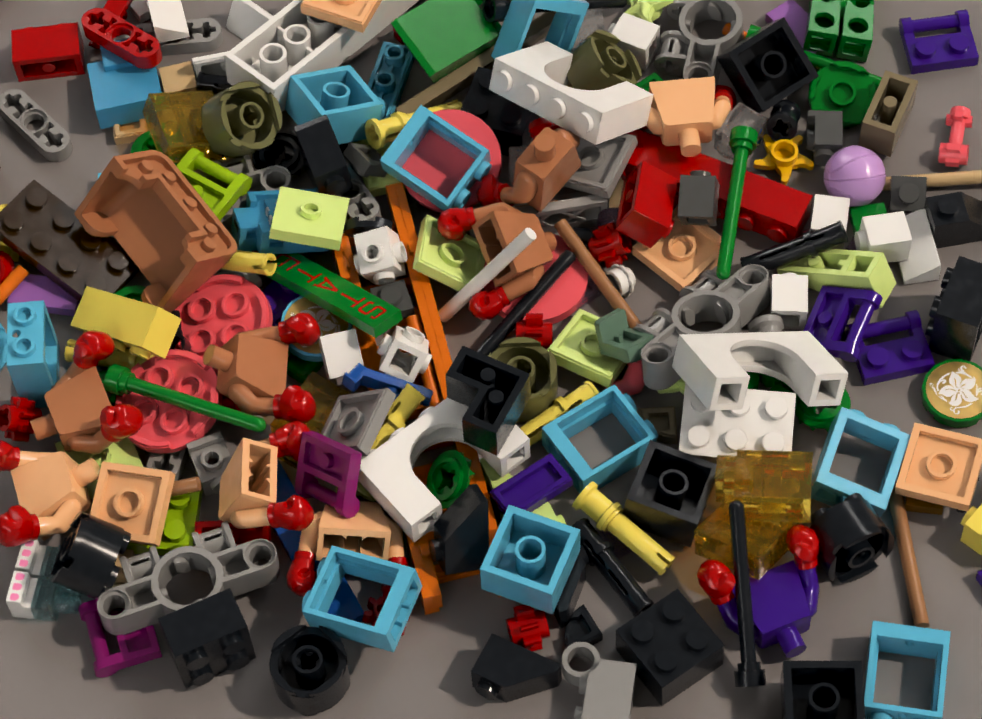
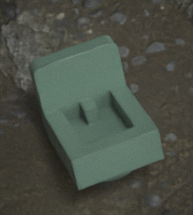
M621 308L615 309L594 323L600 353L621 360L624 363L639 361L641 359V349L654 338L652 334L629 328L626 311Z

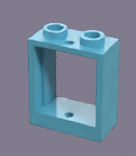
M512 0L491 57L495 59L496 57L521 50L536 9L556 11L545 42L548 41L571 53L589 3L585 0Z
M422 105L418 107L380 159L382 169L443 211L449 208H463L471 196L469 191L476 180L481 182L482 177L487 175L492 167V164H490V152L487 148ZM429 130L475 159L447 198L402 168Z
M41 300L8 303L7 368L19 397L35 400V407H48L44 395L59 380L60 345L45 302Z
M615 384L542 427L543 447L555 457L573 479V486L579 494L592 481L598 485L597 489H600L640 465L650 440L656 442L658 438L654 425L648 419L643 420L637 413L636 404L631 396L627 393L622 394ZM613 413L636 444L592 470L570 442L569 438Z
M841 407L830 425L806 496L833 507L843 502L851 494L859 493L870 503L878 516L881 517L887 508L911 435L902 432L895 425L880 423L868 418L859 410ZM843 432L891 452L878 492L829 472Z
M332 545L327 557L322 558L318 565L317 579L312 590L307 591L303 598L302 613L310 627L319 628V626H323L332 630L338 637L394 652L423 585L415 568ZM345 574L392 586L374 626L327 613Z
M881 621L872 622L864 681L865 719H942L951 631ZM879 651L935 659L930 710L873 702Z

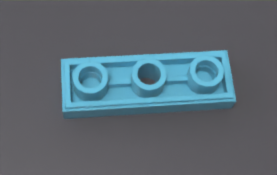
M383 41L368 82V87L383 104L380 120L389 118L395 112L415 57L406 45Z

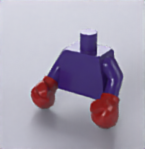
M802 524L793 525L786 534V543L789 551L794 555V560L750 577L755 643L761 649L779 643L786 658L798 656L806 650L807 647L800 634L809 630L811 617L817 612L819 598V582L816 570L818 565L819 539L812 528ZM708 559L700 565L697 571L699 585L710 597L711 602L717 605L726 627L739 635L735 576L721 561Z

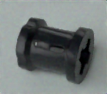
M783 99L773 106L766 127L771 138L776 141L794 138L798 129V121L801 117V110L797 103Z

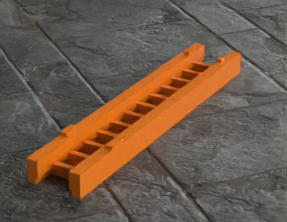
M400 182L386 186L387 201L393 219L391 220L393 221L392 230L399 235V240L403 242L406 248L408 260L404 262L408 277L402 279L405 281L408 293H413L416 304L414 306V315L420 317L425 339L429 340L428 350L429 354L432 355L431 361L443 401L447 397L445 375L452 365V360L429 277L412 269L418 237L404 186ZM343 233L340 251L332 250L338 275L370 293V288L381 285L361 287L351 249L352 246H356L354 237ZM403 318L396 325L400 327L407 326L406 318ZM352 325V329H356L364 366L384 373L379 370L381 355L377 353L379 346L376 345L375 337ZM420 373L417 374L413 382L414 384L423 385ZM367 387V390H368V391L375 390V389H372V388ZM419 405L408 420L418 418L420 413L429 406ZM450 441L446 444L437 443L428 447L423 452L454 445L456 451L463 452L465 457L472 460L470 470L475 475L470 479L469 485L477 484L488 500L490 547L498 526L477 451L467 444ZM432 463L413 468V472L424 485L427 484V476ZM434 531L426 533L416 542H413L404 532L412 566L416 569L423 585L420 597L424 613L428 615L440 612L439 608L443 607L439 584L478 575L480 570L445 575L439 564H433L430 555L429 541L434 539Z

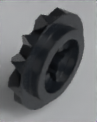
M277 133L271 145L252 153L253 165L257 170L275 166L274 158H278L283 150L286 159H282L278 165L288 169L291 175H300L301 168L305 165L297 137L287 133Z

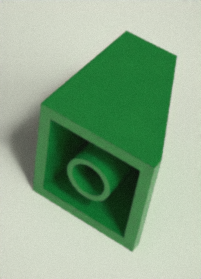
M428 0L391 22L401 40L433 83H436L494 46L502 28L499 22H487L485 20L483 11L479 7L483 4L482 0Z

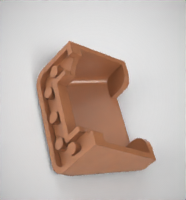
M156 150L113 156L74 213L85 231L91 236L115 237L151 283V285H148L141 294L142 301L158 306L170 313L229 262L237 251L235 239L167 155Z

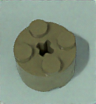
M596 30L571 52L573 58L567 77L573 86L572 88L601 90L625 81L636 85L637 81L641 79L642 71L636 57L629 48L623 52L616 45L621 40L607 31Z
M239 82L217 93L202 106V128L214 154L224 155L229 158H239L255 153L273 143L277 132L282 126V112L277 99L271 92L267 94V92L260 88L262 85L255 82Z
M514 337L501 342L499 348L492 354L491 352L489 353V357L530 374L531 398L517 422L529 421L554 404L553 400L557 398L558 394L557 362L553 353L542 347L541 342L528 337Z

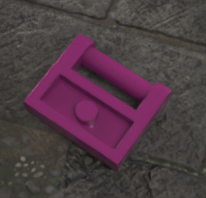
M315 431L302 432L295 479L296 493L308 499L313 497L334 507L341 516L346 518L354 517L360 507L359 499L356 498L362 453ZM315 476L337 486V492L320 485Z
M98 598L82 603L78 607L80 619L87 626L95 657L93 668L97 677H109L118 670L162 657L154 624L124 635H116L121 652L110 655L97 610ZM114 609L110 612V614L112 616L118 615L122 613L124 609Z

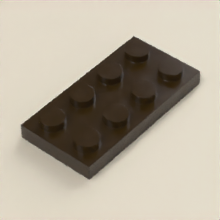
M36 180L29 183L0 212V241L79 302L86 286L115 294L140 271L119 244L110 237H94L88 234L74 215L75 210Z

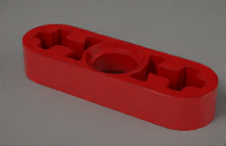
M93 8L83 14L81 22L84 34L89 40L141 69L153 68L161 62L162 52L160 43L154 36L104 8ZM119 35L130 36L127 40L122 42L114 41V38H116Z

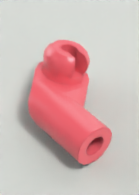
M641 359L637 362L628 363L623 379L614 381L613 384L617 386L622 394L627 393L631 396L642 391L645 384L643 381Z

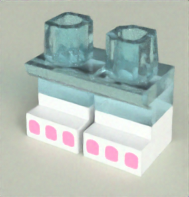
M38 539L21 545L15 565L16 571L13 572L6 597V603L13 617L57 621L59 613H78L81 594L51 582V578L54 576L51 574L52 567L60 545L58 547L40 545Z

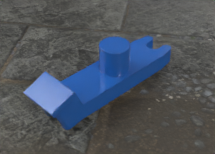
M360 363L349 373L346 372L342 384L353 393L361 385L375 390L389 388L396 394L395 399L408 383L426 397L420 404L424 406H429L433 391L428 388L366 368Z

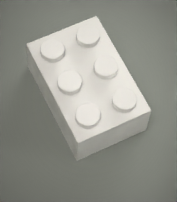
M685 383L679 451L718 464L720 467L789 473L796 393L747 389L743 409L709 411Z

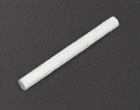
M525 228L438 311L440 320L444 323L448 322L469 302L473 295L480 292L537 238L536 233L531 228Z

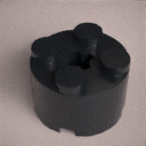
M859 493L851 494L843 502L829 509L820 508L809 518L810 528L815 531L819 539L818 563L832 581H834V578H838L841 583H848L864 577L878 567L875 560L882 553L887 558L893 549V535L870 503Z
M80 511L70 525L76 528L75 533L71 532L68 538L64 537L52 567L51 574L54 576L51 578V582L95 599L99 598L106 587L111 588L115 583L120 567L116 566L115 562L118 554H123L127 549L131 533L124 531L123 528Z
M297 625L283 632L274 642L269 662L270 673L275 691L287 707L304 716H313L332 708L343 698L350 687V671L344 645L332 630L323 626L317 628Z

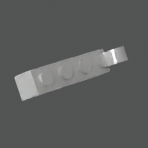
M575 642L569 645L562 654V673L570 684L579 686V694H585L583 707L576 706L574 719H631L637 663L600 659L598 650L587 642ZM581 656L593 662V666L584 672H577L569 666L572 659Z

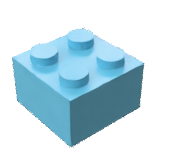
M351 65L291 75L285 110L297 125L327 115L340 145L367 139L365 123L372 118L380 120L383 104Z
M508 505L480 567L481 589L553 615L580 552V529Z

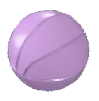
M858 145L848 146L835 152L828 160L824 169V184L830 196L850 198L849 207L863 206L875 200L883 190L886 180L885 167L880 157L872 150Z

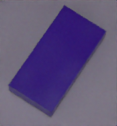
M549 453L491 490L490 498L503 515L508 505L532 512L573 486V479L555 457Z

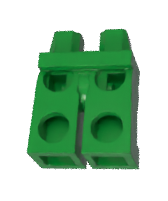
M810 0L803 50L817 51V55L832 57L838 38L839 24H841L836 58L866 62L873 41L874 0Z

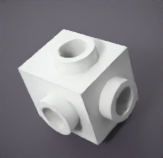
M388 226L354 235L357 254L353 256V260L359 275L375 285L394 282L395 277L406 275L404 262L408 260L407 252L396 232Z
M396 325L392 335L386 333L378 347L377 353L381 355L379 370L387 375L413 383L418 373H425L432 358V355L428 353L429 340L425 339V335L421 331L413 327L407 326L404 329Z

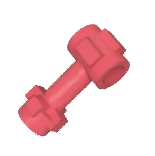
M954 106L951 108L950 114L946 115V126H951L949 143H940L938 163H943L947 167L959 168V165L967 166L969 145L963 144L965 128H972L973 116H971L969 108Z

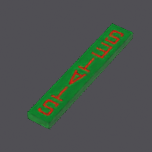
M299 253L274 254L277 260L267 261L277 263L275 273L267 277L375 338L403 320L401 310Z

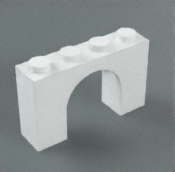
M548 41L494 59L489 90L571 131L573 134L594 145L647 126L654 94L628 81L601 90H581L566 86L568 82L567 73L571 67L573 54Z
M809 331L679 334L672 368L709 411L743 409L750 380L747 372L761 373L781 380L808 407L839 406L849 374Z
M446 397L435 407L430 406L423 410L417 420L406 428L401 427L395 430L390 435L388 441L377 449H371L368 456H363L361 458L358 481L413 542H416L432 530L435 522L443 515L440 501L413 472L414 463L419 455L428 447L440 442H461L475 449L501 477H504L531 457L530 438L516 424L498 456L464 442L462 418L469 407Z

